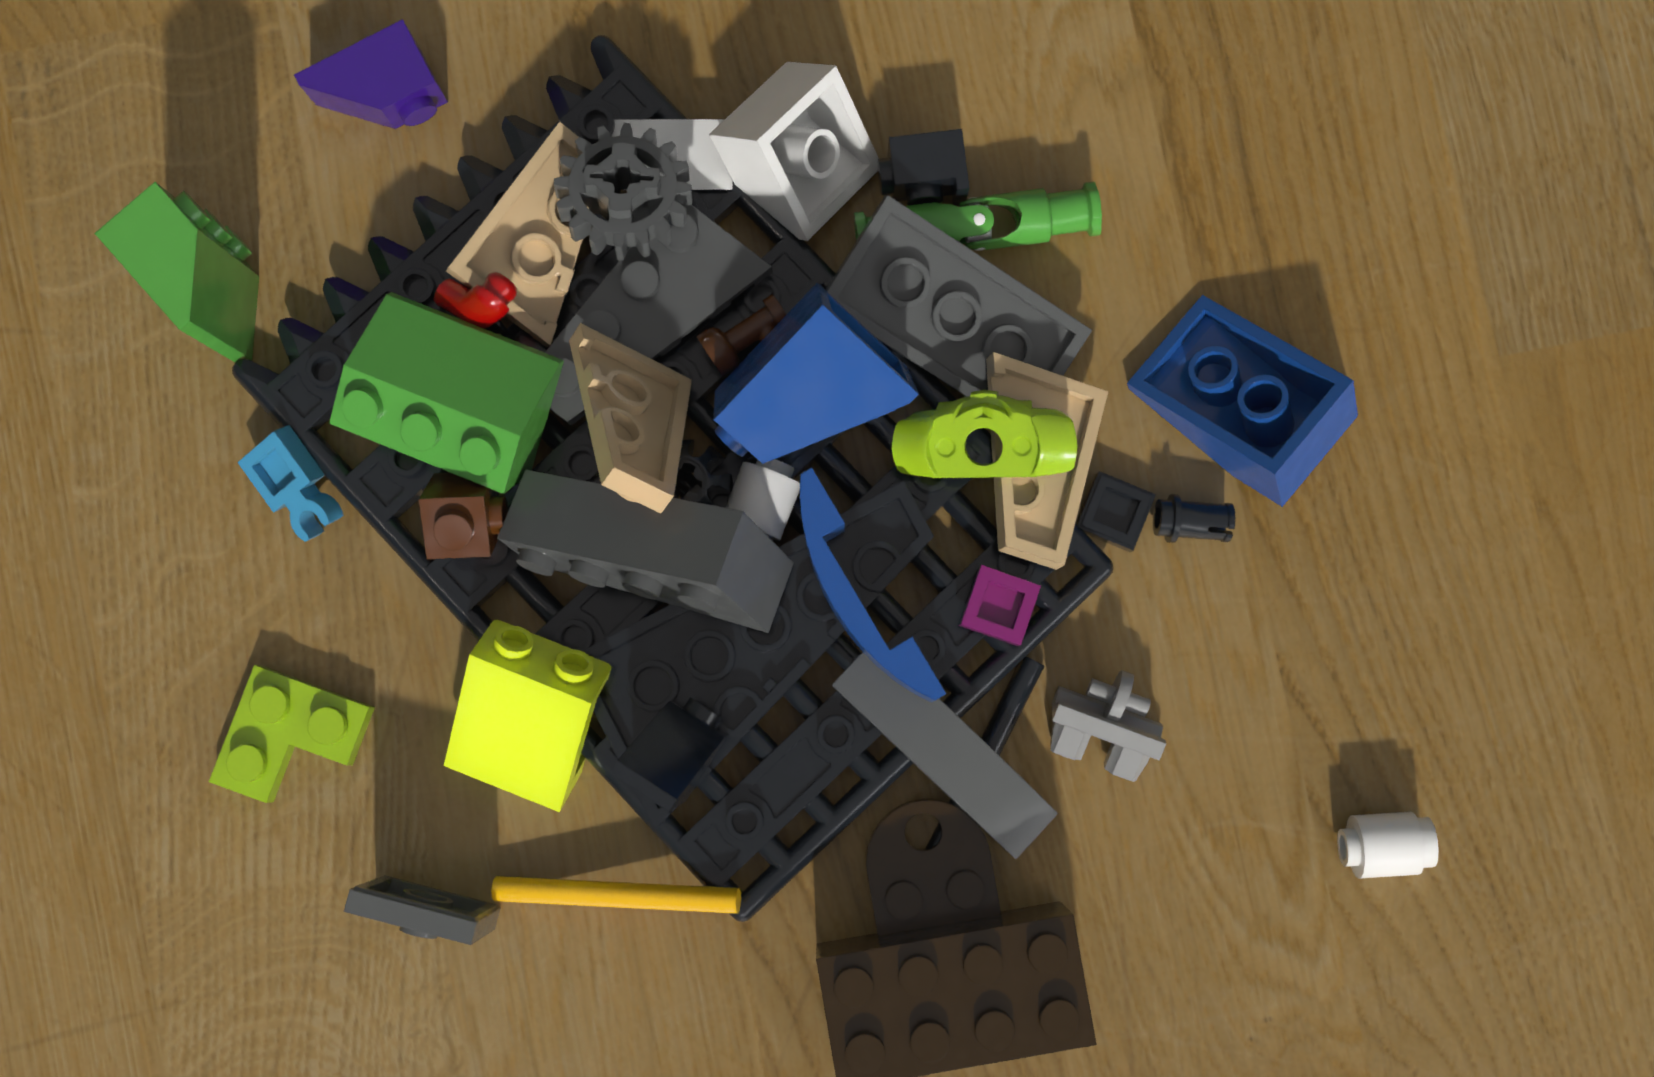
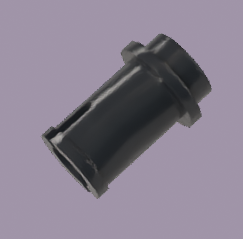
M1170 494L1167 500L1158 499L1156 501L1153 512V531L1156 536H1164L1167 543L1176 542L1178 537L1220 540L1221 542L1231 541L1233 533L1232 531H1226V528L1235 529V509L1232 503L1217 504L1181 501L1178 494Z

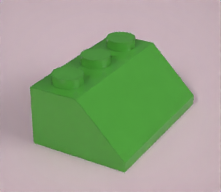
M154 182L94 233L180 331L233 362L240 359H253L259 276L245 261L252 254V251L227 225L224 227L207 209L203 210L185 191L175 198L158 183Z
M391 292L384 297L343 366L329 424L504 494L521 481L525 470L532 471L564 360Z

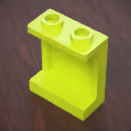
M501 620L492 621L469 654L444 766L560 812L582 773L586 758L581 752L597 698L609 678L611 665L591 657L580 650L571 649L533 634L522 627L514 626Z

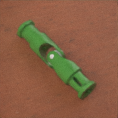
M1095 181L1085 182L1082 189L1047 194L1044 188L972 197L961 202L959 207L937 202L905 206L961 244H965L967 248L975 251L1045 243L1050 241L1052 235L1086 231L1089 236H1099L1102 231L1101 201ZM988 206H999L1007 209L1012 214L1016 223L1015 231L1005 237L992 239L994 216ZM863 211L854 212L856 240L871 216L866 217Z

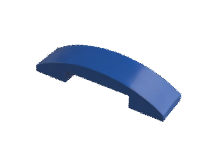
M810 468L801 473L800 504L806 547L821 590L837 619L860 650L895 682L931 703L944 696L946 692L913 637L889 650L826 543L845 532V522L814 470Z

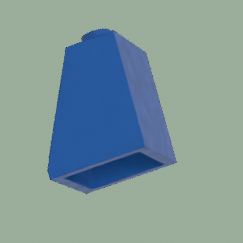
M817 282L715 390L713 420L719 424L715 429V433L737 455L743 457L749 451L764 464L893 412L900 407L910 404L919 393L907 366Z

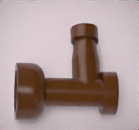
M773 294L762 300L765 305L763 308L725 333L718 328L712 327L696 336L723 378L731 374L739 365L738 353L757 341L761 342L787 315Z

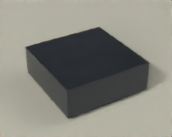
M1099 471L1094 478L1076 524L1087 535L1125 551L1132 552L1156 494Z

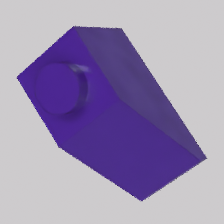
M403 19L294 74L299 86L315 105L393 129L403 125L415 126L424 123L436 114L438 107L448 103L420 47Z

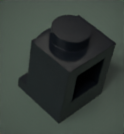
M962 129L889 137L887 158H881L877 161L881 195L892 194V198L896 201L907 200V205L931 202L940 203L943 201V196L952 195L953 205L959 206L961 202L967 200L970 187Z

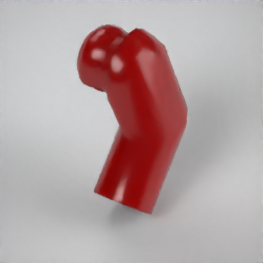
M498 272L488 274L482 286L476 284L472 289L467 288L454 279H446L438 286L434 295V302L461 320L481 328H489L508 313L510 309L507 305L517 296V287L507 277Z

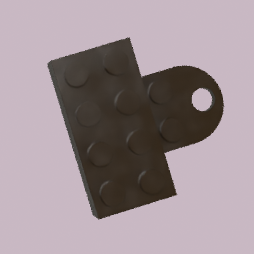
M917 799L901 804L887 813L875 827L869 839L866 852V869L877 933L816 944V962L836 1077H918L1097 1045L1073 913L1060 901L1001 911L991 853L986 837L978 824L966 812L949 802L937 799ZM917 814H930L938 820L941 826V837L938 843L931 848L919 849L910 845L906 840V824Z

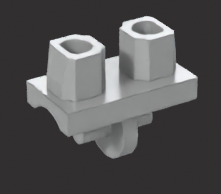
M1121 670L1116 676L1113 685L1092 678L1088 685L1086 696L1058 686L1052 701L1053 727L1050 739V750L1055 754L1072 760H1081L1090 737H1097L1111 743L1104 760V769L1115 776L1135 782L1147 765L1150 757L1160 761L1166 746V740L1161 738L1163 724L1145 718L1151 704V699L1131 692L1134 675Z

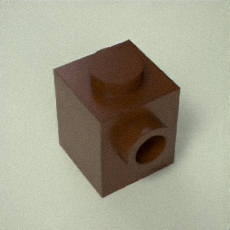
M434 473L419 498L426 559L491 557L508 513L506 497L499 496V492L453 473Z

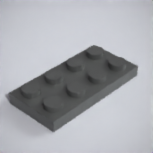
M889 195L883 197L826 288V291L880 342L966 397L970 396L971 392L988 390L986 359L993 352L1063 376L1092 332L1090 328Z

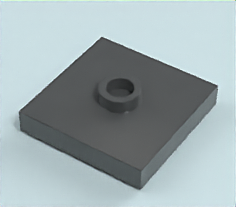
M384 875L351 888L343 912L400 926L399 930L409 935L428 939L442 937L472 945L495 930L501 908H498L497 904Z

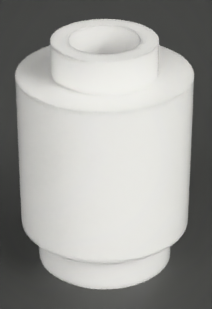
M776 459L764 464L757 460L756 464L743 462L725 508L744 511L772 541H780L800 491V483L791 478L794 468Z
M1413 812L1351 815L1348 818L1346 829H1339L1337 846L1340 861L1344 867L1351 866L1355 877L1358 879L1419 875L1422 873L1423 868L1435 867L1438 861V838L1432 820L1429 817H1417Z

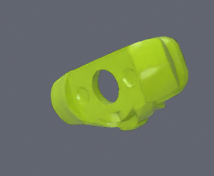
M979 390L971 392L970 396L961 399L939 402L935 410L917 411L906 419L898 421L893 434L892 455L897 470L909 475L930 478L1037 477L1071 471L1076 461L1077 439L1072 419L1062 411L1049 408H1033L1032 400H1016L999 395L997 391ZM987 428L999 435L1003 449L1001 456L995 462L980 464L972 460L968 455L966 440L968 435L976 429Z

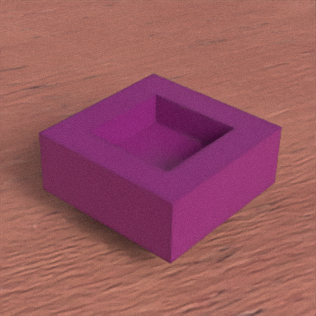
M981 565L977 571L959 626L1016 646H1021L1041 585Z

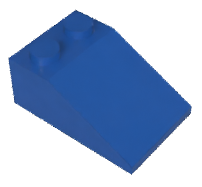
M1204 295L1197 300L1127 382L1128 389L1228 473L1281 507L1285 505L1358 417L1354 381Z

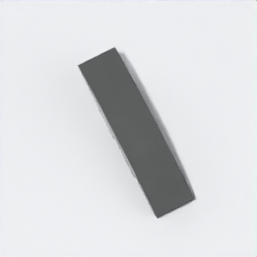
M863 652L832 684L834 689L867 718L1013 858L1017 859L1058 814L940 699L931 703L910 692L878 668Z

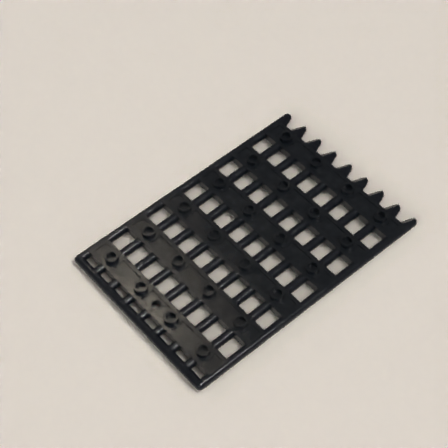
M605 35L596 36L590 46L591 53L603 79L593 90L561 75L549 76L546 90L559 119L549 130L517 115L504 117L502 131L515 160L504 171L472 155L460 157L457 170L470 199V202L460 211L429 196L415 197L413 212L425 239V242L416 251H412L383 236L370 238L368 252L381 281L373 290L368 292L339 277L325 279L323 292L336 322L330 329L323 333L294 318H285L279 321L278 334L290 362L288 367L280 374H277L248 359H240L232 367V374L241 386L280 428L290 425L321 468L325 477L477 641L481 639L492 623L490 617L480 606L506 582L512 586L546 623L535 633L536 635L580 651L653 614V611L663 602L606 585L603 588L587 585L568 604L563 606L530 570L523 568L516 562L518 554L499 539L491 557L426 559L425 547L398 518L419 500L434 473H448V471L381 444L358 466L352 469L317 430L331 418L343 366L386 294L393 292L454 316L436 305L434 302V292L446 279H454L459 282L446 272L447 268L559 122L578 137L594 144L598 142V127L604 125L612 137L615 129L614 120L687 119L625 53ZM733 182L732 190H692L693 201L691 205L717 225L734 209L739 207L775 244L761 258L772 266L773 273L756 286L754 284L733 299L730 306L710 320L708 318L683 337L681 343L663 357L658 356L654 361L692 379L687 415L726 455L723 463L717 466L711 475L732 474L734 486L742 463L756 464L758 459L749 451L743 457L737 455L715 433V429L719 424L713 420L714 407L705 398L729 375L723 378L696 336L712 327L718 328L725 333L763 308L765 305L762 300L771 294L775 296L787 314L817 282L826 290L836 273L804 240L798 239ZM594 214L597 217L607 221L602 215ZM606 245L599 255L591 252L580 263H575L573 269L575 271L560 309L552 343L618 263L619 260H617L614 246ZM514 323L507 328L511 334V339L544 353L549 348L543 346ZM759 341L738 353L739 364L760 343ZM886 346L907 366L919 395L933 410L937 408L939 402L957 400L935 376ZM549 411L541 438L553 451L532 471L601 484L587 420L573 433H570ZM885 414L863 423L892 454L893 434L897 425L892 418ZM985 428L974 430L968 435L966 440L968 455L972 460L980 464L993 463L991 434ZM846 431L777 458L776 460L794 468L792 479L797 478L815 461L855 503L849 509L904 481L926 522L943 507L984 550L981 555L957 576L927 544L911 563L940 593L914 618L886 589L868 606L895 634L886 643L889 650L911 637L914 638L939 682L951 693L943 703L960 719L1113 573L1114 567L1111 559L1075 523L1067 557L1072 554L1084 567L1057 592L1045 579L1055 569L998 551L997 528L960 491L973 478H930L901 473L895 465L872 486L833 446V443ZM689 472L685 480L676 479L675 490L682 500L687 492L698 493L701 489L691 472ZM520 482L504 495L507 499L508 511ZM716 494L712 498V502L725 508L730 494ZM797 496L788 522L802 535L804 531L800 498ZM984 565L1041 585L1035 603L1039 610L1030 618L1021 646H1016L959 626L979 566ZM843 633L826 650L844 671L861 654ZM983 638L995 652L968 676L956 663ZM801 678L785 693L784 698L799 712L805 721L779 746L757 723L741 740V743L755 756L760 764L734 788L714 768L697 787L715 806L689 831L672 814L654 830L634 789L609 772L618 758L607 737L602 740L590 726L581 752L703 886L739 888L731 877L757 852L770 864L744 891L741 890L739 913H729L735 920L740 922L751 919L914 764L896 746L881 761H878L867 748L882 733L838 691L823 703ZM849 766L861 780L833 805L821 791ZM804 809L815 823L788 848L776 834Z

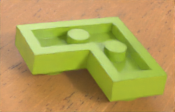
M254 665L209 782L264 803L274 802L295 747L346 766L353 765L375 707L270 668Z

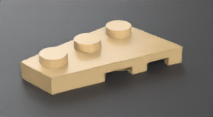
M561 122L553 129L446 270L447 273L469 289H472L476 284L482 286L487 275L492 272H498L507 277L517 287V296L507 305L510 310L505 317L546 348L552 343L557 327L556 322L565 294L568 292L575 271L573 269L583 241L582 239L575 242L571 238L570 222H561L556 202L561 200L556 197L554 178L563 176L560 159L562 155L578 158L575 140L579 137Z
M580 323L570 338L569 343L601 485L617 492L628 501L638 502L658 513H662L674 497L692 379Z
M993 352L986 359L988 390L997 391L999 395L1016 400H1032L1033 408L1060 410L1072 419L1075 427L1077 455L1075 466L1071 471L1037 477H994L998 551L1057 570L1065 566L1108 391ZM991 430L992 459L995 462L1002 454L1003 445L999 435Z

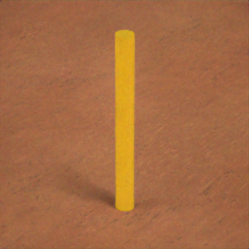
M495 876L491 889L493 901L735 914L739 913L741 906L740 888Z

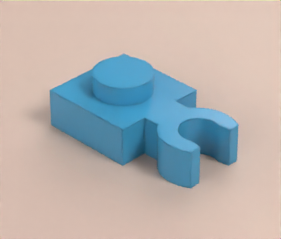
M290 425L273 431L237 462L273 513L287 507L290 511L292 529L304 542L324 532L322 526L317 522L314 513L324 526L344 516L338 502L332 496L321 493L316 487L315 483L325 474Z

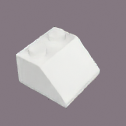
M786 62L709 134L734 184L800 240L808 241L878 171L877 161L879 158L836 65Z

